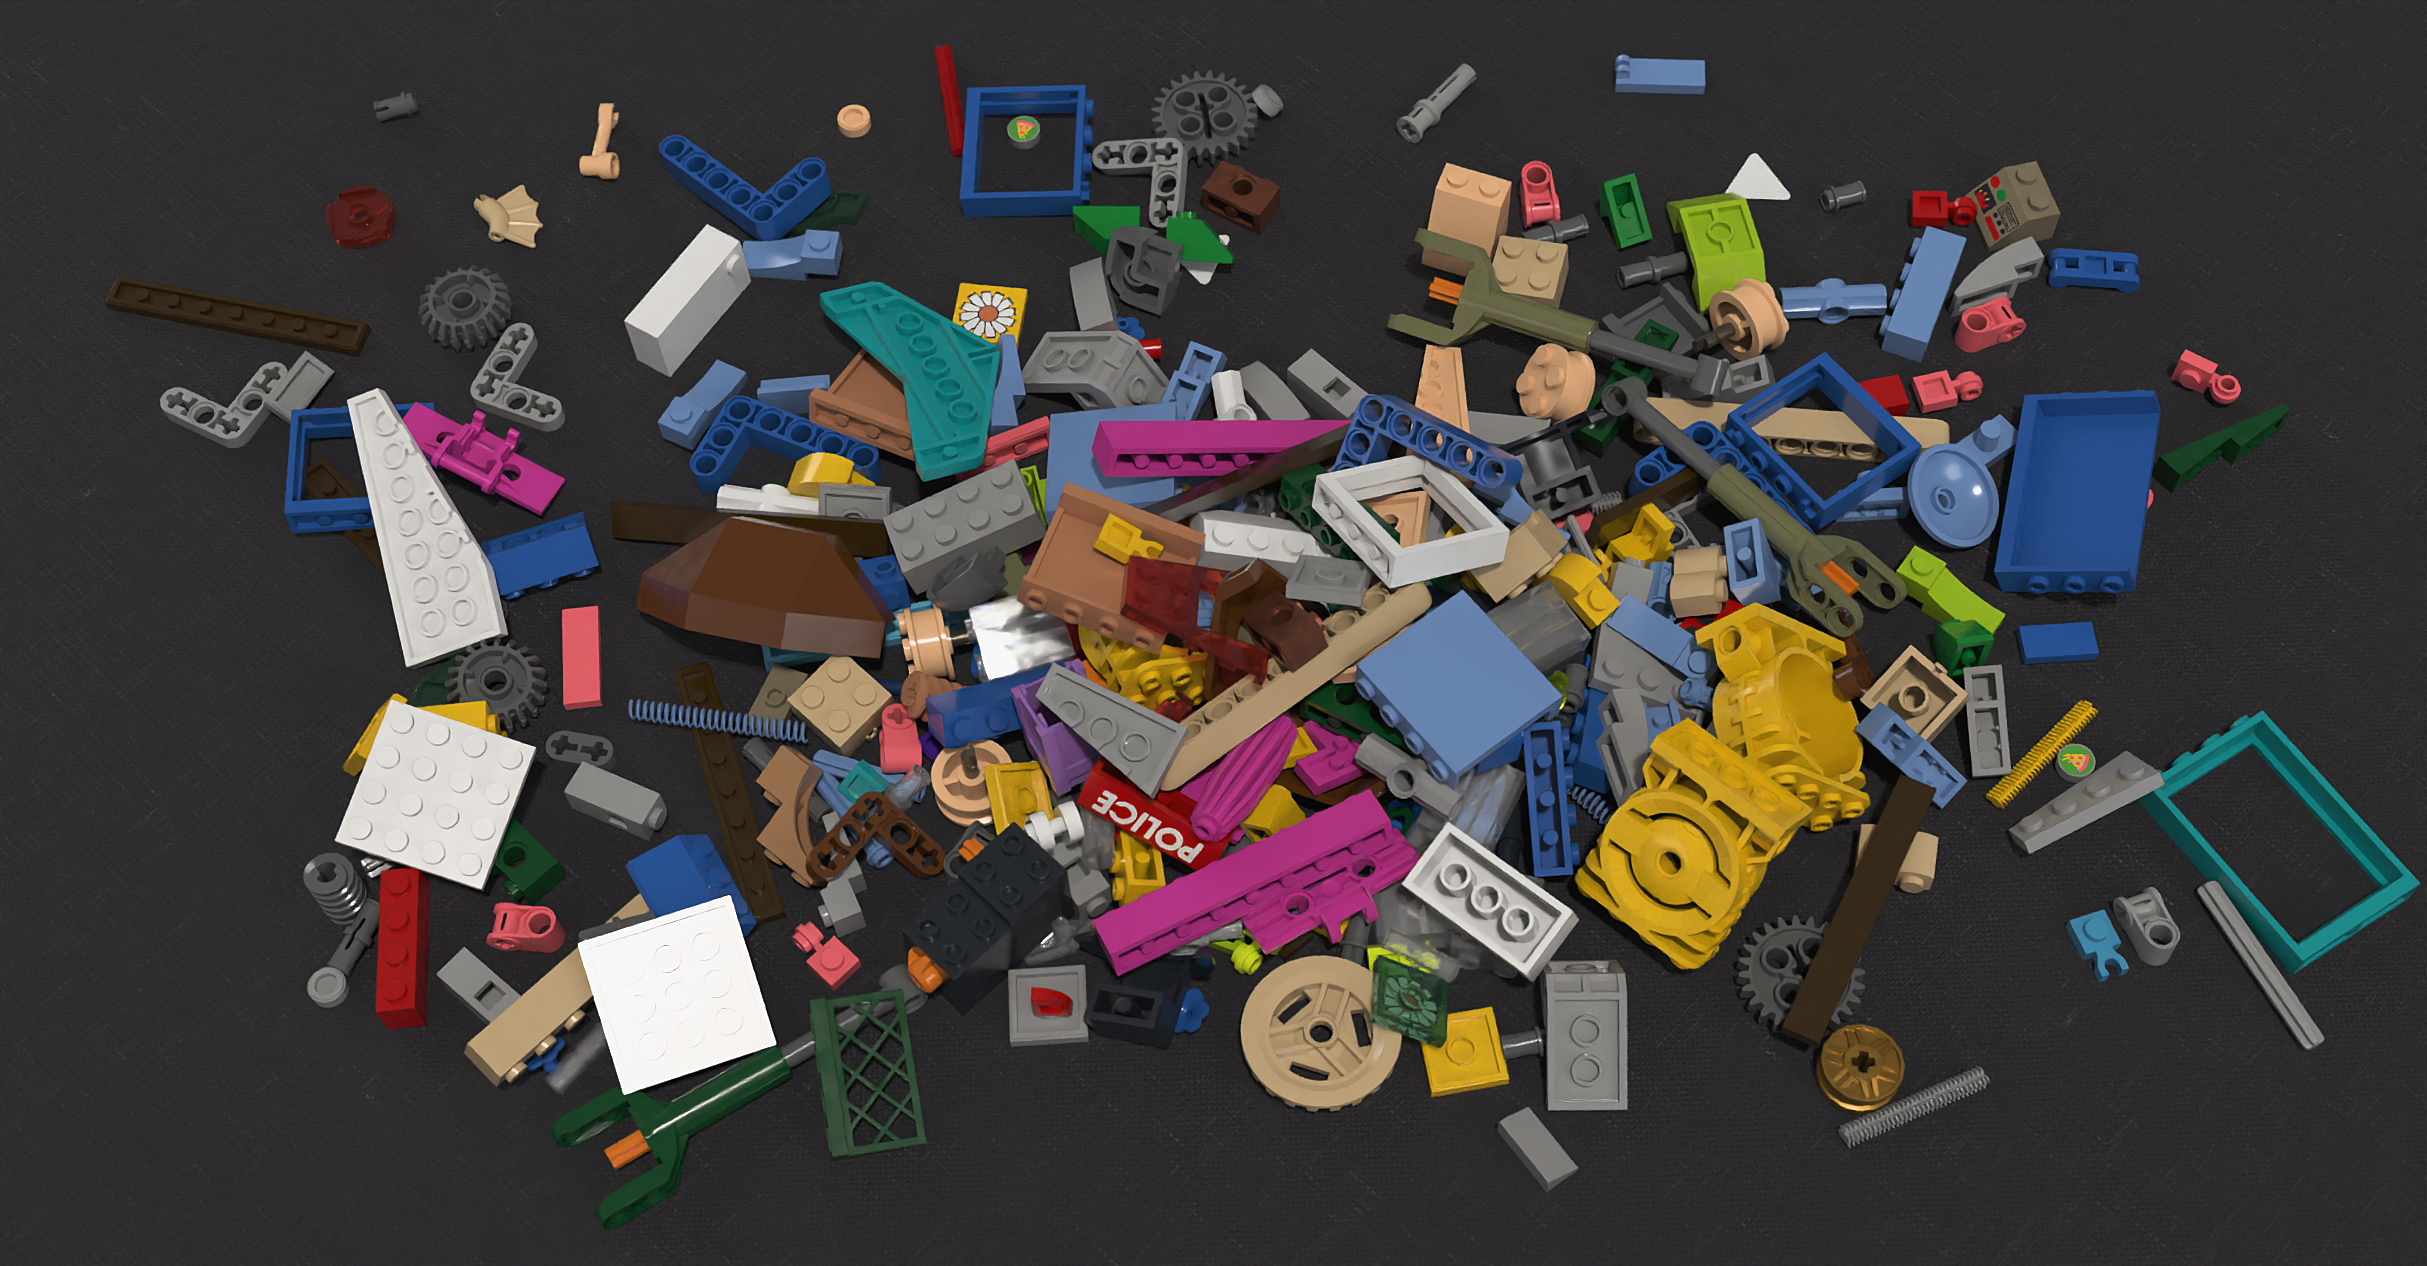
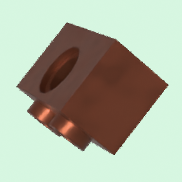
M1222 160L1202 187L1203 209L1257 235H1261L1280 209V187L1268 179H1262L1247 172L1241 166L1232 165Z
M1275 590L1242 614L1241 618L1254 643L1294 673L1329 647L1322 633L1326 628L1315 612L1307 613L1297 599L1285 598L1286 596Z

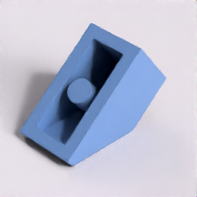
M1754 518L1724 527L1731 592L1745 607L1754 602L1764 605L1781 600L1777 566L1760 519Z

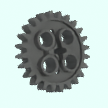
M1195 71L1194 79L1191 80L1183 74L1182 83L1179 84L1171 80V90L1162 88L1161 97H1155L1154 99L1155 107L1151 109L1152 130L1155 131L1156 138H1176L1188 152V161L1192 157H1197L1198 165H1201L1204 158H1209L1210 162L1215 164L1216 156L1219 155L1227 161L1229 151L1239 155V145L1248 147L1249 138L1255 137V127H1258L1257 104L1254 103L1252 93L1247 94L1246 85L1237 87V78L1235 77L1226 82L1225 73H1221L1216 79L1213 78L1211 71L1207 72L1205 78H1201L1198 71ZM1200 96L1205 101L1210 139L1206 138L1204 132L1203 115L1200 111ZM1175 149L1172 150V155L1177 154Z
M1794 915L1791 925L1787 926L1785 921L1779 917L1775 930L1765 923L1761 930L1762 935L1753 932L1750 938L1751 945L1744 944L1741 952L1744 957L1739 958L1737 968L1742 972L1738 973L1736 983L1745 985L1741 988L1739 996L1740 998H1752L1747 1010L1748 1012L1757 1009L1761 1011L1758 1019L1759 1023L1765 1022L1769 1018L1773 1020L1772 1032H1776L1784 1024L1792 1007V1004L1784 1002L1780 996L1789 994L1796 998L1804 981L1803 978L1806 977L1814 960L1807 957L1803 951L1813 950L1817 953L1829 928L1828 922H1825L1818 929L1814 927L1813 917H1809L1806 925H1801L1798 916ZM1786 947H1791L1793 949V952L1795 954L1794 958L1789 949H1787ZM1860 956V958H1859V961H1858L1856 967L1859 966V964H1860V961H1861V959H1862L1861 956ZM1777 960L1782 963L1784 968L1774 969L1766 961ZM1855 967L1828 1025L1832 1030H1838L1841 1023L1840 1019L1846 1022L1850 1020L1852 1015L1850 1009L1857 1010L1861 1001L1857 996H1862L1865 985L1859 983L1864 978L1865 970Z

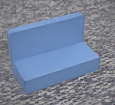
M830 375L761 380V388L757 389L758 400L792 414L809 413V395L816 387L827 391L831 386Z

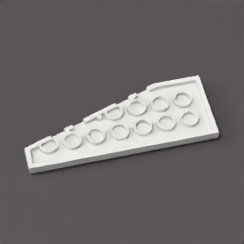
M377 388L348 399V408L406 667L411 669L422 667L466 651L468 645L475 648L480 646L479 642L481 639L488 643L494 641L496 637L508 636L493 567L386 392Z

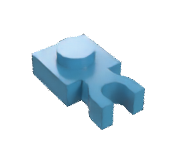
M2104 909L2068 921L2066 928L2082 960L2092 957L2095 964L2094 974L2099 983L2106 981L2109 976L2105 968L2107 964L2115 967L2118 976L2127 973L2129 966L2126 960L2115 952L2121 945V941Z

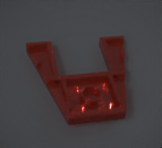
M1134 555L1129 556L1124 569L1120 606L1121 615L1162 636H1165L1167 631L1183 639L1184 647L1197 653L1199 648L1220 658L1219 665L1233 672L1238 667L1254 675L1253 682L1262 686L1268 670L1267 649L1197 627L1200 591L1216 596L1217 586L1232 571Z

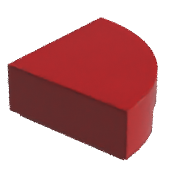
M1031 987V1004L1035 1016L1073 1015V1000L1068 995L1052 989Z

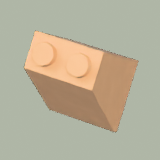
M1446 163L1435 188L1427 230L1484 248L1493 264L1500 235L1505 236L1507 232L1512 182ZM1423 249L1421 264L1467 277L1469 269L1473 270V263L1435 252L1431 249Z

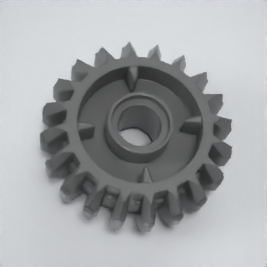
M474 264L469 270H465L460 265L458 271L453 273L446 269V276L443 278L435 276V285H425L426 294L420 295L421 306L418 308L422 326L429 333L430 338L434 342H440L445 349L452 345L458 352L466 345L472 351L474 344L478 343L485 347L486 340L488 338L497 340L498 334L496 331H506V322L511 320L512 313L510 310L513 309V303L509 296L508 287L504 285V282H502L497 274H491L487 268L479 271Z
M498 637L494 640V646H487V642L481 639L479 642L480 649L475 650L472 646L468 645L466 648L468 657L457 655L455 662L458 667H449L448 675L452 679L445 682L446 690L450 692L447 695L448 704L487 701L492 713L498 715L500 726H505L507 732L512 733V723L517 721L519 725L525 727L527 724L525 714L536 717L538 711L535 705L544 704V695L541 693L547 691V683L542 680L546 676L545 670L542 667H537L539 665V658L536 655L529 656V648L525 645L516 650V642L513 639L506 646H502L501 639ZM495 681L506 684L504 688L498 691H492L487 688L489 684Z

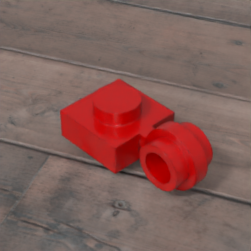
M1912 191V226H1946L1948 216L1957 225H1969L1977 216V205L1968 197H1960L1955 199L1954 202H1947V191Z

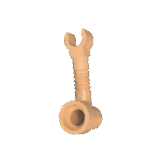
M614 103L600 104L599 127L592 156H582L580 159V171L583 176L617 179L619 175V159L617 154L606 153L611 131L615 128L619 118V113H613Z

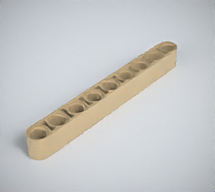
M1647 397L1646 399L1647 402L1681 431L1697 421H1707L1716 426L1723 435L1728 414L1743 405ZM1783 407L1752 427L1777 454L1885 462L1890 459L1844 412ZM1892 416L1922 445L1920 453L1934 445L1949 444V425L1943 420ZM1634 419L1633 437L1636 441L1645 444L1663 445L1658 438ZM1695 441L1699 445L1706 446L1701 441Z
M1382 580L1367 590L1361 607L1346 605L1323 621L1326 629L1322 633L1329 647L1294 673L1272 657L1181 721L1179 724L1187 727L1190 732L1159 789L1169 791L1181 786L1424 613L1432 604V597L1424 580L1394 588H1389Z

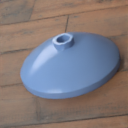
M1948 443L1934 445L1916 457L1909 471L1908 496L1912 511L1923 529L1936 541L1951 548H1969L1986 540L1994 530L1998 520L1999 498L1994 480L1983 462L1969 450Z

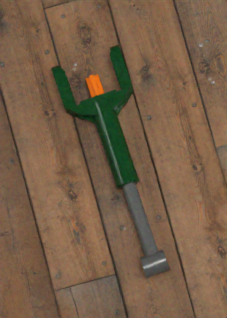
M900 964L889 969L879 980V985L882 989L878 992L902 988L906 1015L920 1009L928 999L926 992H923L909 977L907 964ZM895 999L879 1001L870 1014L879 1018L893 1009L896 1011ZM871 1003L860 1004L859 1006L867 1010ZM850 1007L836 1015L835 1021L850 1033L862 1015ZM865 1019L858 1029L869 1024L870 1021ZM811 1030L780 1049L777 1045H773L758 1051L670 1103L651 1099L640 1091L624 1095L622 1088L613 1087L558 1119L551 1126L550 1133L559 1147H567L571 1145L579 1146L627 1117L632 1116L639 1130L605 1149L607 1157L614 1169L617 1170L651 1150L659 1164L605 1196L603 1202L595 1211V1216L601 1227L605 1230L616 1228L674 1195L684 1169L683 1155L689 1137L792 1077L790 1068L815 1055ZM837 1032L838 1040L845 1038L843 1035Z

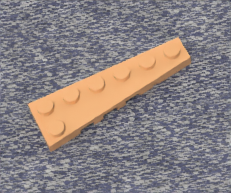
M1426 345L1415 406L1470 433L1461 348ZM1440 433L1438 434L1436 440L1437 446L1439 448L1442 445V436ZM1407 447L1405 456L1418 454V452ZM1469 448L1466 454V458L1468 463L1470 464L1473 456L1472 451ZM1447 468L1466 488L1473 487L1474 481Z

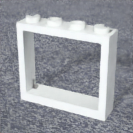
M1420 453L1316 476L1312 507L1389 588L1504 561L1510 530L1445 466ZM1422 487L1467 533L1402 548L1357 501Z

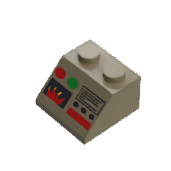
M2037 161L2004 167L1965 195V197L1971 198L1977 205V216L1974 222L1987 252L2003 249L2031 236L2035 242L2051 239L2061 214Z

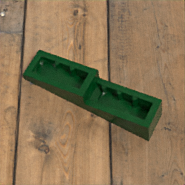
M1649 318L1633 340L1671 352L1679 339V333ZM1618 358L1611 367L1610 378L1587 407V409L1605 412L1608 417L1572 433L1573 441L1603 456L1630 415L1625 413L1616 416L1607 412L1602 403L1603 390L1607 386L1630 376L1641 379L1647 388L1658 370Z
M2285 404L2279 405L2161 455L2152 471V477L2172 494L2220 457L2232 466L2280 430L2291 409Z

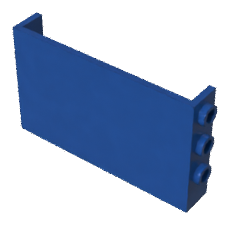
M2155 391L2063 392L2060 394L2024 396L1994 569L2002 592H2032L2036 594L2069 592L2079 594L2087 591H2104L2116 594L2122 591H2135L2161 417V409Z

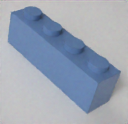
M1930 226L1926 227L1922 239L1915 238L1909 257H1913L1914 261L1912 264L1905 263L1899 280L1900 283L1904 284L1902 290L1895 289L1889 306L1890 309L1894 310L1893 315H1885L1879 331V335L1885 336L1881 350L1921 363L1967 238Z

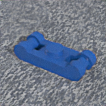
M2056 248L2048 253V264L2052 267V270L2049 272V284L2052 287L2062 288L2067 285L2118 288L2124 293H2132L2140 288L2139 276L2135 272L2139 269V259L2135 254ZM2072 265V266H2075L2076 269H2075V268H2066V266Z

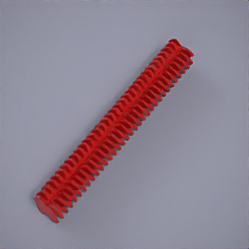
M946 44L943 47L937 46L934 52L939 82L941 83L946 124H948L947 130L950 137L952 156L958 157L960 154H963L965 124L952 49L950 45Z

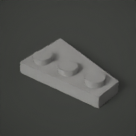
M1601 622L1595 633L1588 686L1605 693H1609L1612 689L1638 687L1642 702H1646L1647 708L1668 706L1669 700H1676L1680 719L1689 718L1693 721L1697 716L1698 706L1685 704L1680 696V688L1687 677L1604 622Z

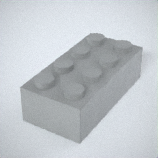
M1015 459L883 517L901 571L916 595L928 590L935 575L960 555L967 561L979 551L984 556L995 546H998L1006 555L1044 538L1047 532L1028 483Z

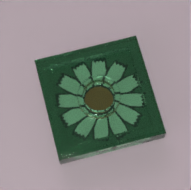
M1379 955L1373 962L1370 1023L1441 1048L1447 1041L1449 981Z

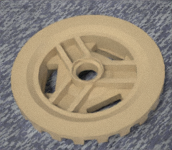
M1302 957L1274 969L1255 987L1242 1015L1241 1042L1246 1063L1251 1068L1252 1075L1257 1082L1260 1081L1266 1087V1091L1273 1097L1276 1095L1282 1098L1285 1104L1295 1107V1105L1306 1107L1307 1111L1317 1112L1318 1109L1337 1111L1342 1106L1348 1104L1354 1106L1361 1103L1364 1097L1370 1093L1373 1095L1380 1089V1085L1384 1080L1390 1077L1400 1054L1402 1028L1395 1025L1396 1018L1389 1020V1017L1383 1013L1387 1008L1380 1007L1381 1004H1379L1378 999L1385 998L1378 993L1381 985L1397 1007L1388 988L1368 969L1339 957ZM1307 998L1311 1001L1285 1024L1278 1019L1294 1003ZM1360 1013L1365 1019L1371 1045L1359 1047L1351 1014ZM1325 1025L1331 1029L1333 1035L1327 1042L1319 1043L1311 1038V1030L1315 1026ZM1292 1065L1328 1075L1329 1077L1327 1081L1310 1080L1294 1074L1290 1069Z

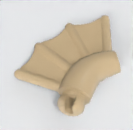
M519 185L497 200L489 198L487 195H480L481 201L477 198L475 199L474 208L479 211V215L489 224L488 236L491 240L500 242L505 238L529 248L536 247L534 237L537 231L543 227V224L539 222L536 216L539 204L529 198L524 185Z

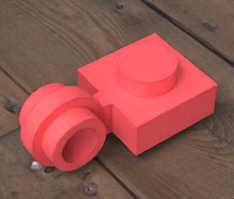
M2186 349L2180 357L2171 377L2172 380L2179 382L2184 387L2202 394L2209 387L2213 399L2220 404L2234 402L2241 391L2239 382L2235 377L2230 375L2221 376L2214 373L2218 364Z
M1947 370L1913 377L1912 388L1922 413L1956 406L1957 396L1965 401L1976 399L1981 395L1983 387L1980 376L1975 375L1972 371L1959 374L1954 381H1951Z
M811 922L805 925L800 924L795 928L796 933L791 937L794 943L805 954L811 950L815 952L806 961L808 968L833 992L862 966L860 960L835 936L822 946L820 942L824 939V936Z

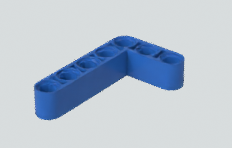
M681 135L668 136L659 146L660 154L671 177L758 241L780 240L824 202L833 190L825 163L819 158L811 157L804 159L762 194Z
M1369 394L1360 400L1332 469V472L1385 461L1391 444L1395 440L1487 488L1514 487L1520 482L1523 475L1522 464L1515 456L1390 394ZM1380 403L1383 408L1381 418L1378 415V407ZM1409 418L1412 421V430L1410 433L1407 430V422ZM1439 433L1442 436V445L1440 448L1437 446L1436 441ZM1367 437L1370 444L1368 450L1365 449V439ZM1469 448L1471 449L1473 456L1470 464L1468 463L1466 458V454ZM1499 463L1503 468L1501 479L1498 478L1496 472Z
M742 395L734 396L725 403L690 460V469L696 487L702 493L709 495L718 493L720 486L723 487L728 483L751 445L795 462L812 453L837 452L835 455L854 462L852 470L873 483L877 484L883 475L879 453L875 446Z
M1697 421L1682 431L1694 442L1697 440L1703 442L1706 446H1699L1722 466L1731 463L1815 535L1804 520L1716 426L1707 421ZM1663 444L1636 464L1628 485L1629 493L1633 497L1684 470L1689 465ZM1668 459L1676 460L1679 464H1673ZM1641 478H1648L1653 483H1647L1643 481Z

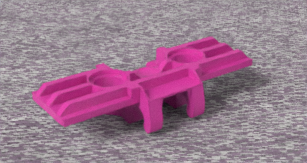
M417 402L411 407L402 420L424 456L431 459L430 464L436 468H445L482 487L481 491L486 494L494 495L496 492L541 516L565 483L566 479L515 453L521 432L510 428L506 439L503 440L486 431L485 422L487 415L478 410L473 415L471 425L466 423L462 426ZM445 438L442 443L437 442L439 439ZM504 470H512L519 475V478L511 481L502 473Z
M1395 827L1392 829L1395 844L1250 912L1239 919L1266 955L1316 926L1321 930L1325 928L1331 944H1334L1343 939L1340 930L1341 921L1361 910L1368 924L1378 919L1379 915L1372 895L1407 876L1421 857L1398 828ZM1367 865L1375 868V871L1370 876L1359 877L1357 875ZM1295 908L1298 914H1292L1288 910Z

